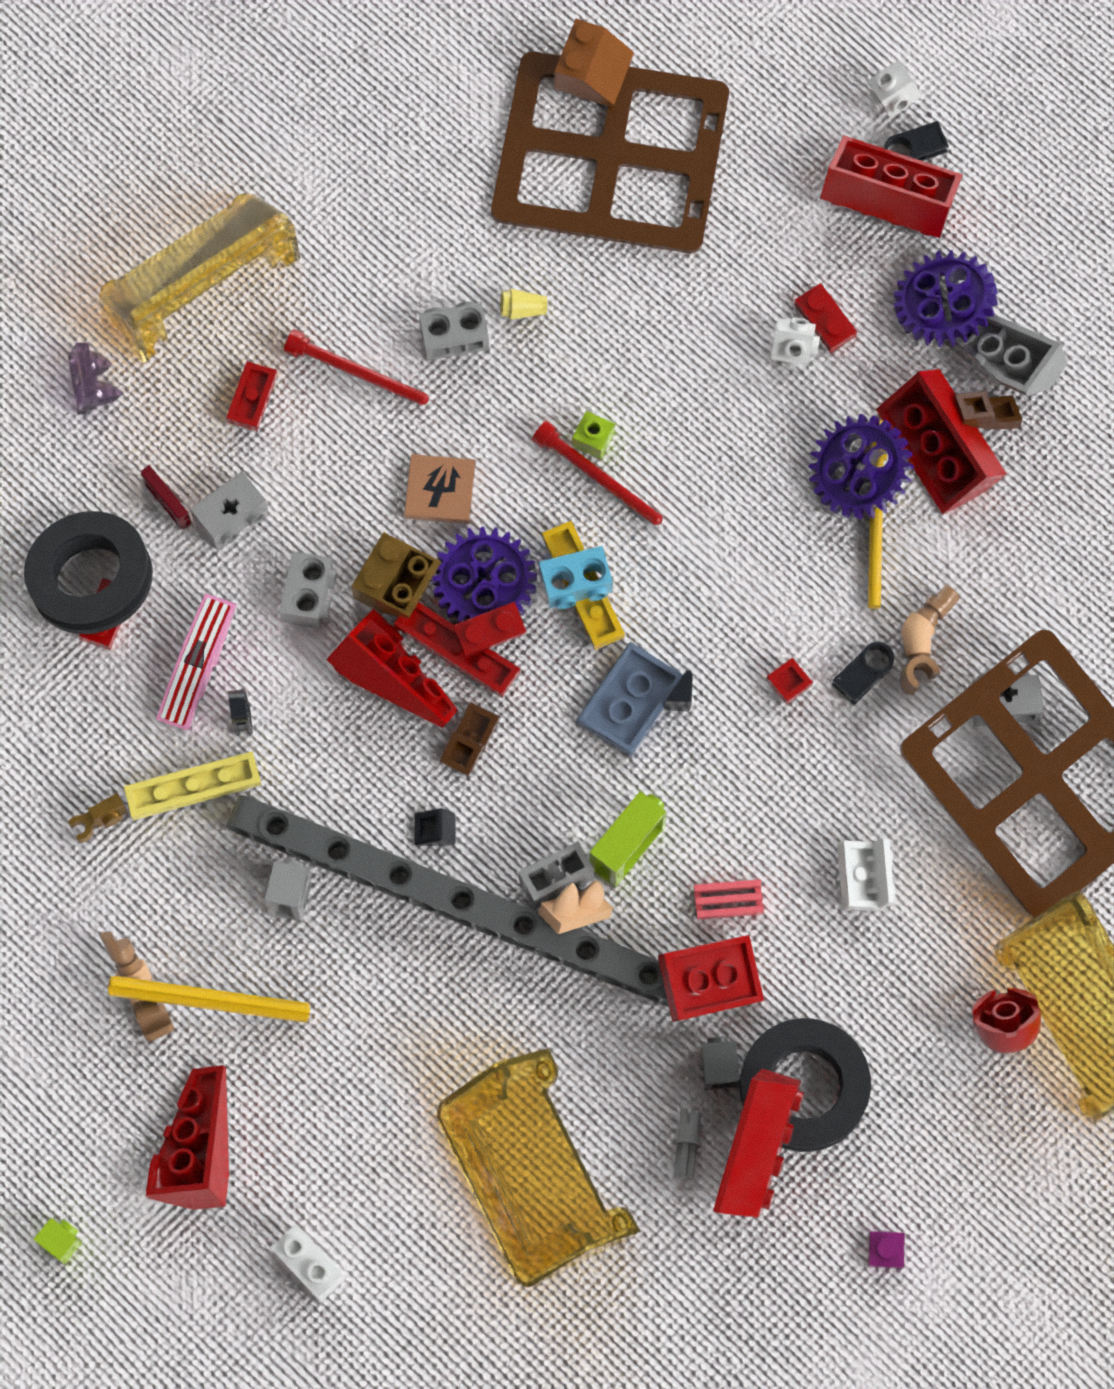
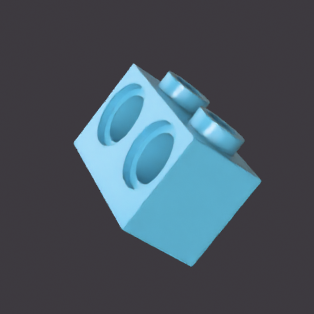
M603 546L539 562V574L549 609L553 607L567 609L574 606L577 601L588 598L590 601L601 600L607 597L608 593L613 592V580ZM589 571H596L601 577L596 581H589L584 575ZM558 579H564L569 583V586L565 589H557L552 584Z

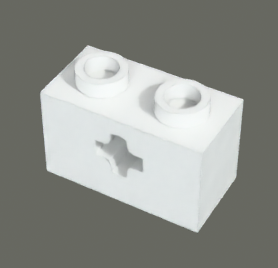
M296 1224L270 1247L273 1254L319 1303L345 1280L343 1273Z

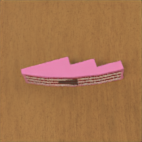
M205 593L179 654L161 703L157 720L184 730L190 729L199 700L204 696L214 666H217L237 606L236 603Z

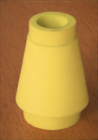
M512 288L509 291L501 292V317H508L509 320L546 315L547 296Z

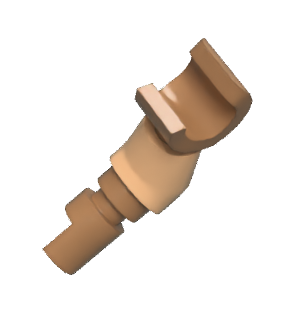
M947 584L936 596L931 595L924 603V608H920L916 613L912 612L903 623L901 637L906 658H909L910 661L901 671L899 681L902 689L907 694L914 695L918 690L919 681L914 677V670L924 671L928 679H934L941 673L937 663L928 656L931 653V637L935 634L934 628L938 625V620H942L960 599L957 592Z
M102 932L100 938L112 961L115 962L116 976L153 981L145 961L139 959L138 955L134 953L135 949L129 939L123 938L116 941L112 932ZM128 998L132 1007H136L133 1011L147 1042L169 1034L175 1029L164 1003Z

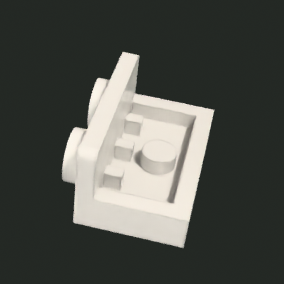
M881 838L874 842L844 840L838 843L843 909L878 911L892 905L896 888L892 878L891 864L893 855L890 850L889 839Z

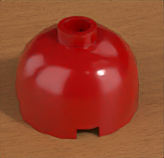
M1007 988V993L997 995L996 990H993L980 997L973 1006V1025L980 1041L992 1051L1016 1053L1025 1050L1034 1043L1040 1033L1041 1009L1037 998L1027 990Z

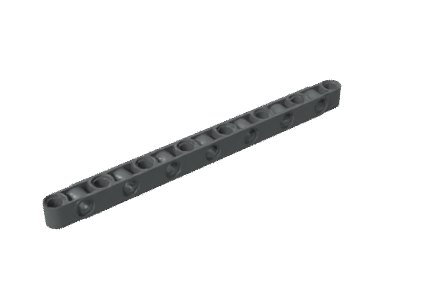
M239 795L227 821L226 827L241 836L669 1007L659 961L579 928L557 934L538 912L248 796ZM273 823L285 825L284 831L279 835L268 833V828ZM336 847H342L347 851L346 855L339 860L330 858L329 853ZM396 872H404L409 876L407 881L400 885L392 883L390 879ZM460 896L470 900V905L462 910L456 909L452 905L454 899ZM526 921L532 925L533 929L528 934L522 935L518 934L514 927L517 923ZM583 946H589L595 951V955L591 959L583 960L576 954L577 950ZM645 971H651L656 974L658 980L653 985H645L640 981L639 976Z

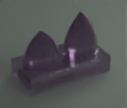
M76 343L68 355L77 414L89 415L94 407L114 402L123 394V391L110 383L95 380L94 376H99L107 371L112 363L103 355L90 351L89 343Z

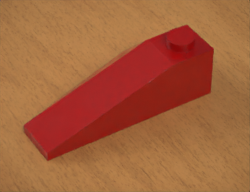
M372 609L326 660L339 674L345 676L350 682L443 728L456 714L458 709L436 680L427 678L420 670L419 665L422 662L417 655L410 656L401 645L404 639L400 633L379 613Z
M219 1065L194 1068L176 1104L179 1109L172 1125H167L163 1133L165 1140L159 1154H154L149 1164L145 1196L148 1199L192 1210L225 1207L229 1181L226 1067Z

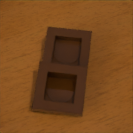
M986 391L955 394L954 400L963 424L983 429L1020 428L1023 420L1013 395L988 398Z
M470 702L456 732L452 733L439 762L470 776L488 745L501 716Z

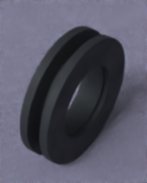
M101 511L75 513L51 524L32 544L24 565L25 585L39 613L54 627L75 634L99 633L125 622L144 603L153 579L151 558L138 531L123 518ZM98 548L109 550L118 556L120 567L116 577L108 587L98 593L79 597L67 595L58 588V576L61 568L71 557L81 551Z
M798 1018L787 1020L771 1027L751 1046L744 1060L740 1075V1098L742 1106H744L751 1079L762 1068L773 1071L778 1062L791 1053L806 1051L818 1054L826 1059L838 1074L840 1085L838 1100L831 1110L819 1117L803 1119L791 1116L789 1123L794 1125L793 1134L789 1144L783 1143L782 1148L792 1151L813 1152L839 1143L856 1128L869 1102L871 1075L864 1053L854 1039L845 1031L826 1021Z

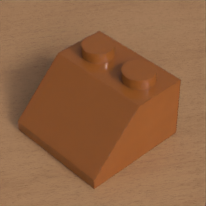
M575 18L554 71L555 89L614 108L632 62L634 51L605 27Z

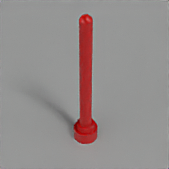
M293 329L286 340L283 352L293 357L298 355L304 357V355H307L420 405H425L429 401V396L420 390L310 343V339L306 338V334Z
M546 420L539 426L531 439L533 443L541 449L545 447L548 450L551 448L651 524L660 525L662 523L663 517L660 513L560 439L557 428Z

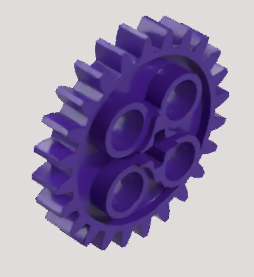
M950 250L947 257L943 258L940 251H937L936 259L934 260L925 255V264L923 265L914 261V272L904 270L903 273L906 281H897L899 291L893 294L896 301L893 305L899 324H903L906 334L912 332L915 341L923 336L925 345L928 346L933 339H936L938 347H942L944 340L949 339L951 346H955L956 338L958 337L967 342L966 334L969 332L978 336L977 326L987 327L986 316L993 317L995 315L993 306L998 305L996 283H994L992 272L988 273L987 265L985 263L979 265L976 256L968 261L966 252H962L958 258H955L953 250ZM941 276H945L951 321H946V312L943 305L944 299L940 285ZM959 280H964L963 282H961V283H959V284H955V282H957V281H959ZM932 286L931 289L923 290L926 287ZM968 307L966 310L959 311L960 308ZM932 313H937L935 316L927 317Z
M860 414L857 423L852 417L847 416L845 426L835 421L836 431L832 433L825 429L824 433L828 439L826 441L818 439L815 441L821 447L820 452L812 451L810 453L817 459V463L809 464L808 468L817 472V474L811 476L809 481L813 484H819L813 492L818 496L824 495L820 502L825 506L831 504L830 510L835 514L842 509V516L847 519L854 513L858 520H862L864 511L871 518H875L876 508L887 513L885 503L889 501L897 505L898 502L894 497L896 492L906 494V491L901 487L902 482L909 483L912 481L905 475V471L914 469L912 464L905 461L913 456L911 451L903 449L907 446L908 441L904 437L898 438L901 431L896 427L890 430L891 423L887 420L880 424V419L875 415H872L868 422L867 417ZM862 439L861 447L857 451L851 452L850 447L853 441ZM876 442L877 445L872 448V444ZM883 454H888L887 463L882 467H877L878 458ZM859 463L865 465L863 470L856 469ZM844 466V475L840 479L834 480L835 470ZM866 482H871L870 491L865 495H860L861 486ZM850 486L849 491L845 492V488Z
M481 526L479 535H475L471 528H469L467 532L468 538L464 539L457 533L455 534L456 545L445 542V549L448 553H437V559L442 564H440L436 571V574L439 575L433 576L431 582L432 585L438 586L433 590L434 597H442L438 602L439 608L449 607L447 618L450 619L455 615H459L458 623H461L512 602L516 603L520 616L524 615V609L521 604L531 606L532 599L527 594H536V586L531 583L537 581V573L530 572L535 568V560H527L530 556V550L524 549L519 551L522 546L520 539L510 543V532H507L501 538L498 537V528L495 527L491 535H486L484 526ZM481 552H487L492 555V558L486 562H480L475 557ZM500 559H505V562H502L495 568L496 563ZM504 573H511L516 579L511 583H503L499 577ZM461 574L470 578L463 585L453 582L454 577ZM490 574L489 582L484 579L479 583V576L486 578ZM472 592V595L468 599L463 598L464 595H468ZM481 596H490L494 600L488 606H481L476 602Z

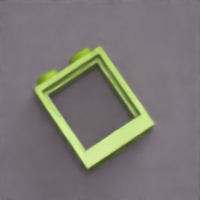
M639 791L590 851L589 861L594 869V873L612 887L616 888L664 830L667 811L663 809L665 805L659 798L653 794L646 796L643 792Z

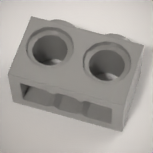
M467 301L447 309L434 307L419 314L420 330L427 361L489 350V336L482 302L473 303ZM467 322H473L477 325L471 330L461 327ZM435 328L445 330V333L439 336L432 335L430 332Z
M292 551L279 611L282 623L320 629L322 619H328L331 607V600H327L329 588H335L337 580V570L333 569L330 557ZM312 570L321 573V576L313 581L305 578V575ZM304 601H311L315 604L309 611L298 609L300 603Z
M284 859L283 863L274 861L264 899L271 916L303 922L312 886L308 869L303 868V863L291 859Z

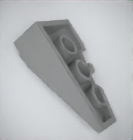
M948 305L945 309L946 321H951V311ZM968 307L960 308L959 311L966 310ZM997 315L993 317L986 316L988 326L978 325V336L971 332L967 333V342H964L960 337L956 338V342L999 384L1026 396L1050 389L1067 366L1061 343Z

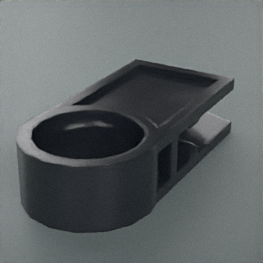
M938 121L893 135L887 139L884 145V149H888L893 144H903L910 150L909 157L921 161L948 152L946 148H949Z
M883 642L870 643L833 679L831 685L851 704L855 705L890 672L895 658L893 650ZM871 650H882L889 657V665L884 669H873L867 664L865 656Z
M246 690L228 691L230 715L236 736H240V731L249 730L250 735L253 734L250 703Z

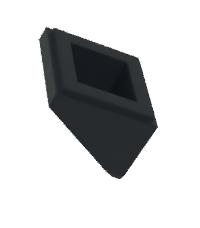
M691 670L685 671L666 699L665 710L687 712L691 710L693 681Z
M443 808L414 813L415 846L454 845L456 843L455 813Z

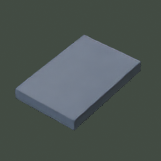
M629 642L576 719V724L632 758L664 711L666 699L683 674L634 643Z

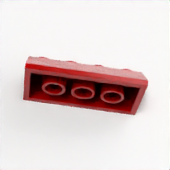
M843 135L829 165L820 199L829 201L836 206H844L859 211L866 216H874L889 221L896 226H904L919 231L926 236L940 238L963 174Z
M940 369L918 371L876 408V411L883 421L887 420L891 423L890 430L896 427L901 431L898 438L904 437L908 441L907 446L903 449L911 451L913 456L907 460L914 466L916 474L941 513L947 514L985 493L1007 473L978 428L963 424L954 400L955 392Z
M763 1068L751 1079L713 1208L714 1212L758 1218L764 1209H770L775 1190L770 1189L773 1176L779 1178L785 1160L784 1157L780 1156L783 1143L789 1144L794 1130V1125L789 1123L793 1111H799L804 1092L799 1091L800 1080Z

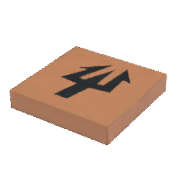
M411 454L405 519L469 524L476 460Z

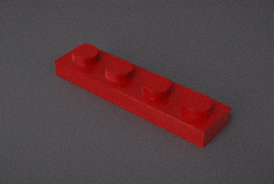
M420 602L416 605L410 618L398 617L394 622V628L501 698L521 672L519 667L490 648L465 658L453 624Z

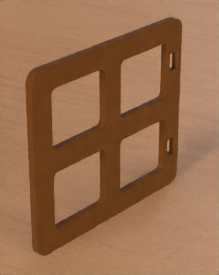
M535 51L525 53L521 57L491 206L493 219L502 224L689 254L698 252L703 245L729 99L728 86L718 80L629 67L614 108L608 106L604 130L601 136L595 137L535 127L532 124L540 82L544 77L554 78V71L560 55ZM635 92H645L700 101L703 104L696 148L689 152L626 141L625 134L633 94ZM707 115L717 116L715 131L704 129ZM529 152H537L595 162L597 167L589 209L582 213L519 202L518 194L526 155ZM621 167H631L688 177L690 182L681 226L669 227L614 218L611 215L619 169ZM691 203H702L699 219L689 217Z
M1040 630L1033 634L902 741L900 745L901 756L1032 918L1043 920L1050 917L1114 863V830L1106 832L1063 779V772L1103 739L1108 740L1114 747V707L1053 632ZM1023 655L1028 665L1015 675L1007 666ZM1039 662H1045L1088 715V720L1084 725L1048 754H1044L1039 750L1000 701V694ZM973 716H978L1022 771L1018 779L981 809H977L972 805L932 753L939 743ZM945 718L951 728L937 738L930 729ZM1036 794H1041L1085 849L1084 854L1044 888L1039 887L996 834L997 826Z

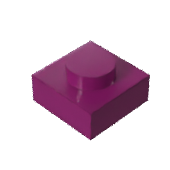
M870 1231L868 1268L903 1269L905 1233Z

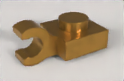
M118 793L88 808L89 811L87 813L72 817L68 823L71 828L77 825L85 826L84 832L76 836L79 843H84L92 837L96 826L98 828L113 826L123 819L122 815L128 812Z

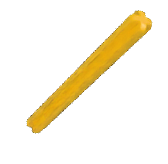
M111 976L108 984V995L114 997L303 1023L308 1021L310 1015V1004L306 1002Z

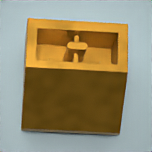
M383 532L351 586L353 598L382 614L410 618L439 568L441 561Z

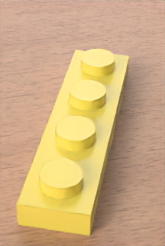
M251 751L126 785L124 790L131 817L134 821L262 786L254 754Z

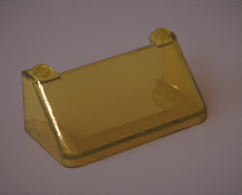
M252 193L240 194L232 201L231 205L119 279L106 282L100 290V305L144 363L157 354L153 347L159 338L162 342L168 340L163 320L263 253H265L266 260L273 269L278 266L279 260H282L287 267L299 260L300 253L295 226L285 213L259 196Z
M1078 890L1064 897L998 941L995 955L1004 969L1009 967L1012 972L1017 971L1027 991L1037 998L1041 1009V1016L1082 1088L1080 1091L1081 1099L1078 1100V1105L1086 1118L1091 1117L1094 1124L1114 1115V945L1083 892Z
M549 1048L494 1063L442 1100L437 1108V1119L515 1279L524 1287L540 1284L641 1232L632 1214L626 1208L618 1206L606 1211L546 1091L555 1084L558 1078V1068Z

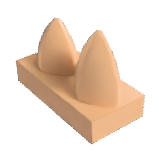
M595 880L579 892L574 883L569 884L556 899L541 903L538 914L557 934H561L610 918L613 907L604 899L602 884Z

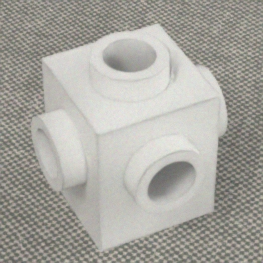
M899 60L887 68L878 71L872 78L867 80L872 90V93L868 95L871 102L878 111L883 108L890 118L898 112L906 110L910 104L922 97L913 79Z
M778 318L771 359L783 361L786 365L793 367L809 366L810 355H817L820 336L814 335L816 324L809 323L808 320L803 318H792L791 320Z

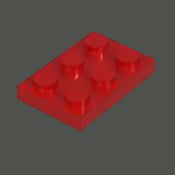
M750 935L657 955L672 1022L764 1001Z

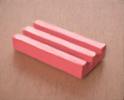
M761 879L694 885L697 920L764 914ZM754 890V893L701 897V894ZM755 901L756 906L714 910H703L702 905Z

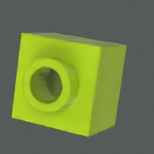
M586 411L572 437V447L601 460L615 434V423ZM591 428L598 433L591 434L588 432V429Z
M50 1218L33 1239L64 1265L82 1244L75 1237L79 1231L65 1219L58 1223L53 1218Z

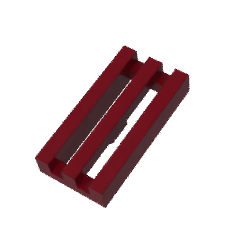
M148 465L141 470L140 475L143 484L180 529H185L192 524L189 512L154 469Z

